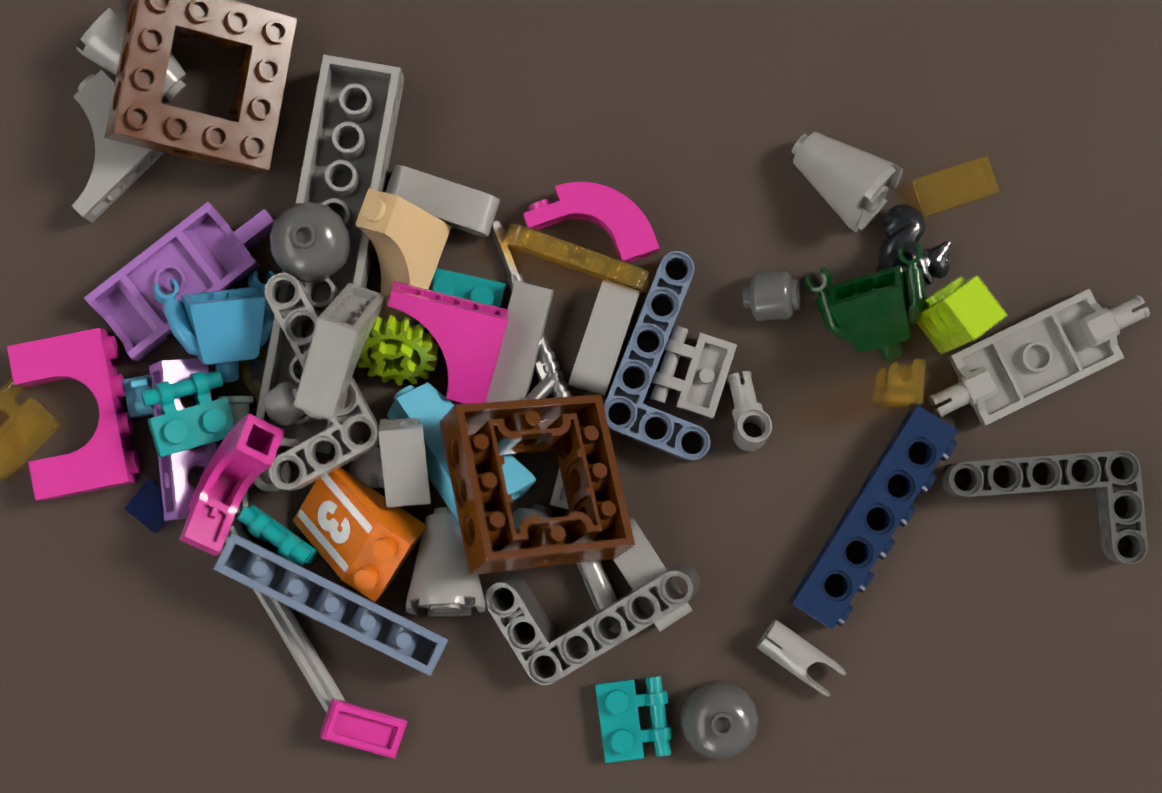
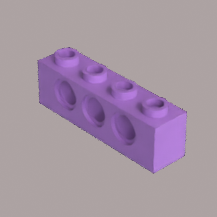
M199 359L162 360L149 365L151 389L155 388L156 383L169 381L171 384L189 379L190 374L203 371L204 374L212 372L211 368H208V365L203 364ZM194 394L189 395L192 400L191 407L196 406L197 403ZM180 398L174 399L177 411L185 409L180 403ZM160 404L153 405L154 417L163 415ZM216 442L161 458L158 457L164 521L188 518L191 509L187 507L196 489L188 481V472L191 468L198 473L200 480L208 463L219 447L216 445Z

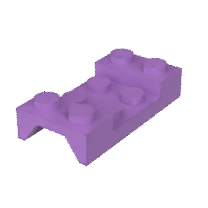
M206 202L90 292L84 299L112 328L122 341L130 358L140 361L169 339L168 334L171 333L163 311L165 304L159 303L153 294L156 282L161 293L170 295L173 293L169 284L170 278L176 280L179 284L176 300L181 301L182 294L220 291L227 288L233 289L260 268L261 265L250 251L242 245L217 209L210 202Z

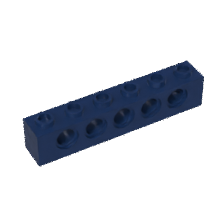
M919 405L910 408L788 603L833 630L836 624L842 626L853 610V606L849 604L857 591L863 593L874 576V573L870 570L877 558L883 560L892 549L895 540L891 536L898 525L904 527L914 514L916 508L912 506V503L918 493L925 494L933 484L936 474L932 471L940 459L945 462L955 449L957 442L953 438L958 432L957 429ZM914 442L921 444L926 452L924 461L919 465L913 463L908 455V450ZM894 475L901 477L905 483V491L900 497L892 496L887 488L889 479ZM873 508L880 509L885 518L883 526L878 530L871 529L866 520L868 512ZM852 541H858L864 548L863 558L857 563H851L845 553L846 547ZM832 574H838L843 580V589L835 596L827 594L824 587L825 580Z

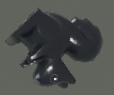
M900 204L889 209V212L883 219L885 224L882 230L888 238L881 246L879 265L876 272L901 265L903 271L907 270L906 263L902 262L898 255V250L902 244H904V255L906 258L913 260L918 255L916 242L925 233L926 223L924 216L911 205ZM950 241L941 243L929 252L923 249V256L918 261V268L923 269L925 287L932 284L931 276L942 279L948 274Z

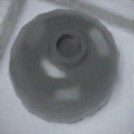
M315 202L297 203L285 209L274 221L270 233L271 253L277 265L287 274L307 283L321 282L330 278L339 268L341 269L345 265L351 249L350 232L341 216L330 207Z
M713 680L709 681V683H704L692 690L682 704L680 724L684 738L693 750L706 758L724 760L737 757L749 748L757 735L759 717L756 705L748 693L733 682Z

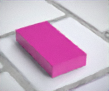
M332 698L319 736L325 740L395 759L408 721L402 717Z

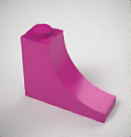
M393 281L388 306L407 313L424 325L436 339L443 352L448 369L446 399L452 400V403L455 405L486 403L508 322V309Z

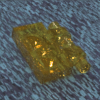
M13 379L2 389L0 388V412L4 410L10 416L0 427L1 480H7L61 426L35 398L29 397L20 406L14 398L23 388L14 385Z

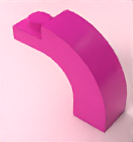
M570 182L556 185L555 194L557 202L551 203L550 199L540 200L529 205L530 211L523 213L529 234L574 219L587 220L599 225L612 239L621 266L658 254L659 251L654 231L640 208L624 194L605 185L591 182Z
M251 414L243 417L230 430L208 463L187 507L191 510L180 535V541L214 556L221 553L234 516L245 493L253 481L263 471L272 466L285 432L284 430Z

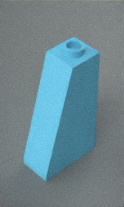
M429 382L417 388L409 385L394 395L393 399L395 401L387 416L390 420L418 418L420 424H423L428 477L459 522L439 421L449 412L454 404L446 399ZM511 454L504 455L505 464L502 466L507 493L512 494L513 501L527 493L535 483L536 478Z

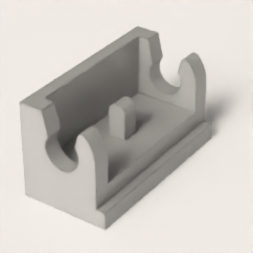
M418 418L380 419L378 433L386 507L431 504L423 424H420Z

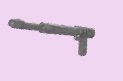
M494 221L490 231L509 278L507 281L512 291L515 280L524 282L521 273L519 274L506 243L507 234L499 221ZM543 333L534 368L539 383L524 400L544 399L549 394L553 395L552 398L571 397L570 391H567L566 381H563L562 371H559V363L555 361L557 359L555 353L551 351L545 333Z

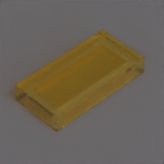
M988 156L912 181L924 218L1000 192Z

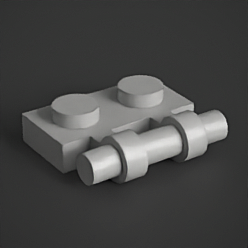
M674 325L670 339H668L664 348L665 354L660 370L655 372L651 382L654 384L650 399L665 403L669 389L680 392L676 405L677 408L713 419L737 344L700 333L696 346L693 347L684 344L688 329ZM680 357L691 359L685 380L674 377Z

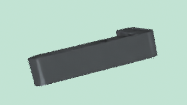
M1119 450L966 461L950 464L942 473V487L953 497L1096 488L1101 548L1104 556L1113 563L1135 564L1144 559L1147 554L1148 541L1141 466L1138 458L1129 451ZM1115 458L1119 459L1124 466V473L1119 479L1115 478L1110 470L1111 463ZM1076 461L1081 462L1086 470L1085 477L1080 482L1075 480L1071 473L1072 466ZM1038 463L1047 470V479L1042 485L1036 483L1032 476L1033 468ZM999 466L1005 468L1009 475V481L1003 488L997 486L993 479V473ZM959 469L967 471L971 479L970 485L964 491L960 490L954 482V476ZM1119 497L1123 498L1128 506L1127 512L1122 518L1118 517L1114 511V503ZM1123 536H1126L1131 543V550L1125 557L1121 556L1117 548L1118 542Z

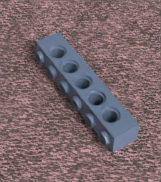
M234 533L231 534L214 567V570L431 676L448 642V639Z

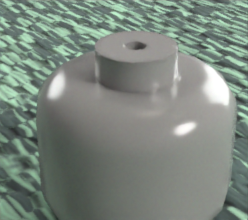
M283 382L265 395V411L275 423L288 426L305 415L304 410L293 407L299 386Z

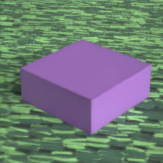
M263 209L233 233L242 245L251 250L270 235L275 220Z

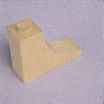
M368 188L355 226L368 236L378 256L381 271L380 294L386 295L379 317L383 321H388L389 315L394 314L396 320L400 322L405 317H409L410 324L415 326L417 321L415 318L388 306L392 283L396 281L429 289L452 226L400 196Z

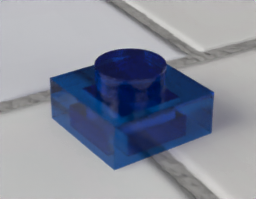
M148 478L124 510L153 533H158L167 521H164L161 485Z

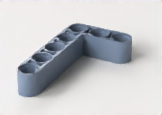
M674 251L665 255L659 265L605 401L604 410L608 428L612 432L680 459L694 461L705 456L710 448V437L706 430L696 424L643 404L694 275L695 267L691 257L684 252ZM670 262H680L686 268V277L682 280H673L668 277L665 268ZM658 297L667 298L672 304V312L667 316H658L653 312L651 302ZM642 333H652L658 339V348L650 353L643 352L637 345L638 336ZM631 368L640 370L644 375V384L637 389L627 387L622 379L623 373ZM615 404H622L630 411V420L624 425H615L608 417V410ZM657 418L664 422L666 434L663 438L654 440L647 436L644 427L649 419ZM692 432L701 438L702 447L697 454H688L683 450L681 439L684 434Z

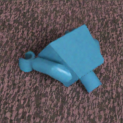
M257 270L248 277V288L182 294L181 301L176 300L179 290V284L176 280L170 278L169 284L173 290V293L170 295L161 293L156 282L153 291L154 297L159 303L165 304L163 311L171 332L186 352L196 355L203 364H215V371L220 372L223 382L238 380L239 361L255 359L259 356L260 347L267 342L272 333L275 315L264 293L266 284L259 282ZM268 271L265 274L266 283L275 275L272 271Z

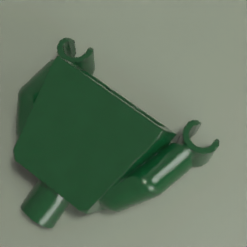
M916 242L918 255L913 260L905 257L904 244L900 246L898 255L900 260L906 263L907 270L905 271L899 265L831 285L833 281L832 273L829 269L823 267L820 268V274L823 278L821 286L815 282L812 273L807 274L805 285L809 290L817 292L818 297L815 301L825 328L845 342H851L859 352L863 353L879 349L882 359L886 361L900 357L904 352L901 342L911 338V325L916 324L920 320L926 300L923 269L918 268V261L923 256L922 245Z

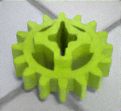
M394 314L389 315L388 321H383L378 316L361 351L357 366L359 368L368 367V376L379 375L382 377L383 383L388 382L389 379H395L397 385L402 386L403 379H408L412 384H417L418 376L428 379L430 371L435 370L439 344L433 343L434 337L431 333H423L424 325L421 323L416 326L411 325L409 317H405L400 322L396 320Z

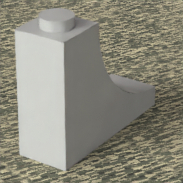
M102 70L96 75L91 74L80 83L78 87L79 92L73 96L81 105L90 121L95 140V159L90 179L72 207L83 218L92 223L165 153L104 138L115 82Z
M348 283L318 317L293 407L304 410L306 415L315 419L328 418L333 420L343 405L359 356L377 317L383 309L386 295Z

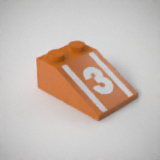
M341 467L316 480L293 519L295 525L341 580L373 602H376L392 583L427 525L399 506L386 507V498Z

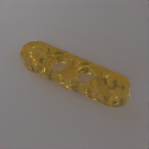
M510 223L503 240L504 244L517 250L602 280L606 279L639 290L642 293H645L651 277V273L642 268L521 225Z

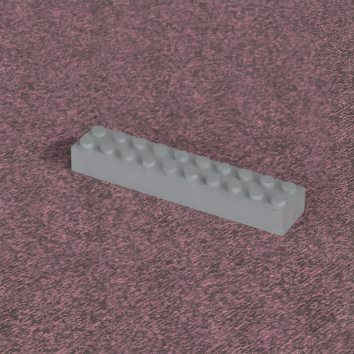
M323 54L296 204L315 202L328 206L341 216L350 232L351 249L345 265L341 269L339 268L330 278L321 282L310 283L298 280L306 289L319 315L323 313L348 283L367 288L374 246L368 236L355 226L368 188L384 192L405 80L400 67ZM284 284L280 287L277 300L279 303H287L293 299L295 295L294 285ZM274 316L256 417L284 430L280 446L293 448L334 426V424L328 418L315 419L305 414L293 422V424L283 426L275 423L266 413L264 408L265 395L283 382L299 386L304 370L276 316ZM309 318L301 319L295 326L296 336L301 339L309 337L314 331V323ZM346 393V396H345V399H344V402H343V405H342L341 409H344V408H345V402H346L347 393ZM323 442L318 446L316 452L335 455L336 450L331 442Z

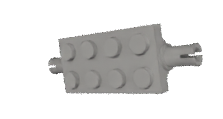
M1089 288L949 356L948 358L959 378L958 383L936 394L929 395V402L933 406L947 400V403L933 409L938 418H942L944 415L970 404L973 406L982 426H986L1124 359L1118 346L1117 336L1120 334L1121 329L1150 316L1149 309L1145 307L1132 312V309L1145 303L1140 295H1135L1133 298L1111 309L1107 307L1102 308L1096 302Z

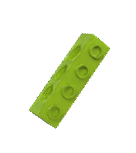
M961 276L926 298L920 320L917 324L941 355L975 340L1005 318L1007 314L978 276L973 277L967 282Z

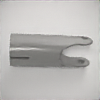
M776 619L768 626L767 631L765 630L756 645V648L826 696L831 694L808 675L807 668L815 662L828 664L842 675L847 674L837 662Z

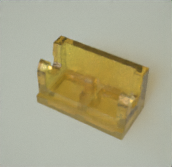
M913 359L912 363L908 365H900L898 373V364L893 362L887 371V385L884 381L886 375L885 368L879 369L875 377L874 397L870 398V406L910 408L923 404L925 360Z

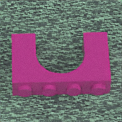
M95 328L7 346L14 385L31 387L60 380L76 379L91 390L99 407L97 429L85 446L69 454L28 462L35 501H49L137 483L136 473L141 472V463L137 451L131 448L129 435L134 433V427L129 412L124 411L122 397H125L126 393L123 382L124 377L122 374H117L115 359L119 358V347L115 336H110V332L107 330Z

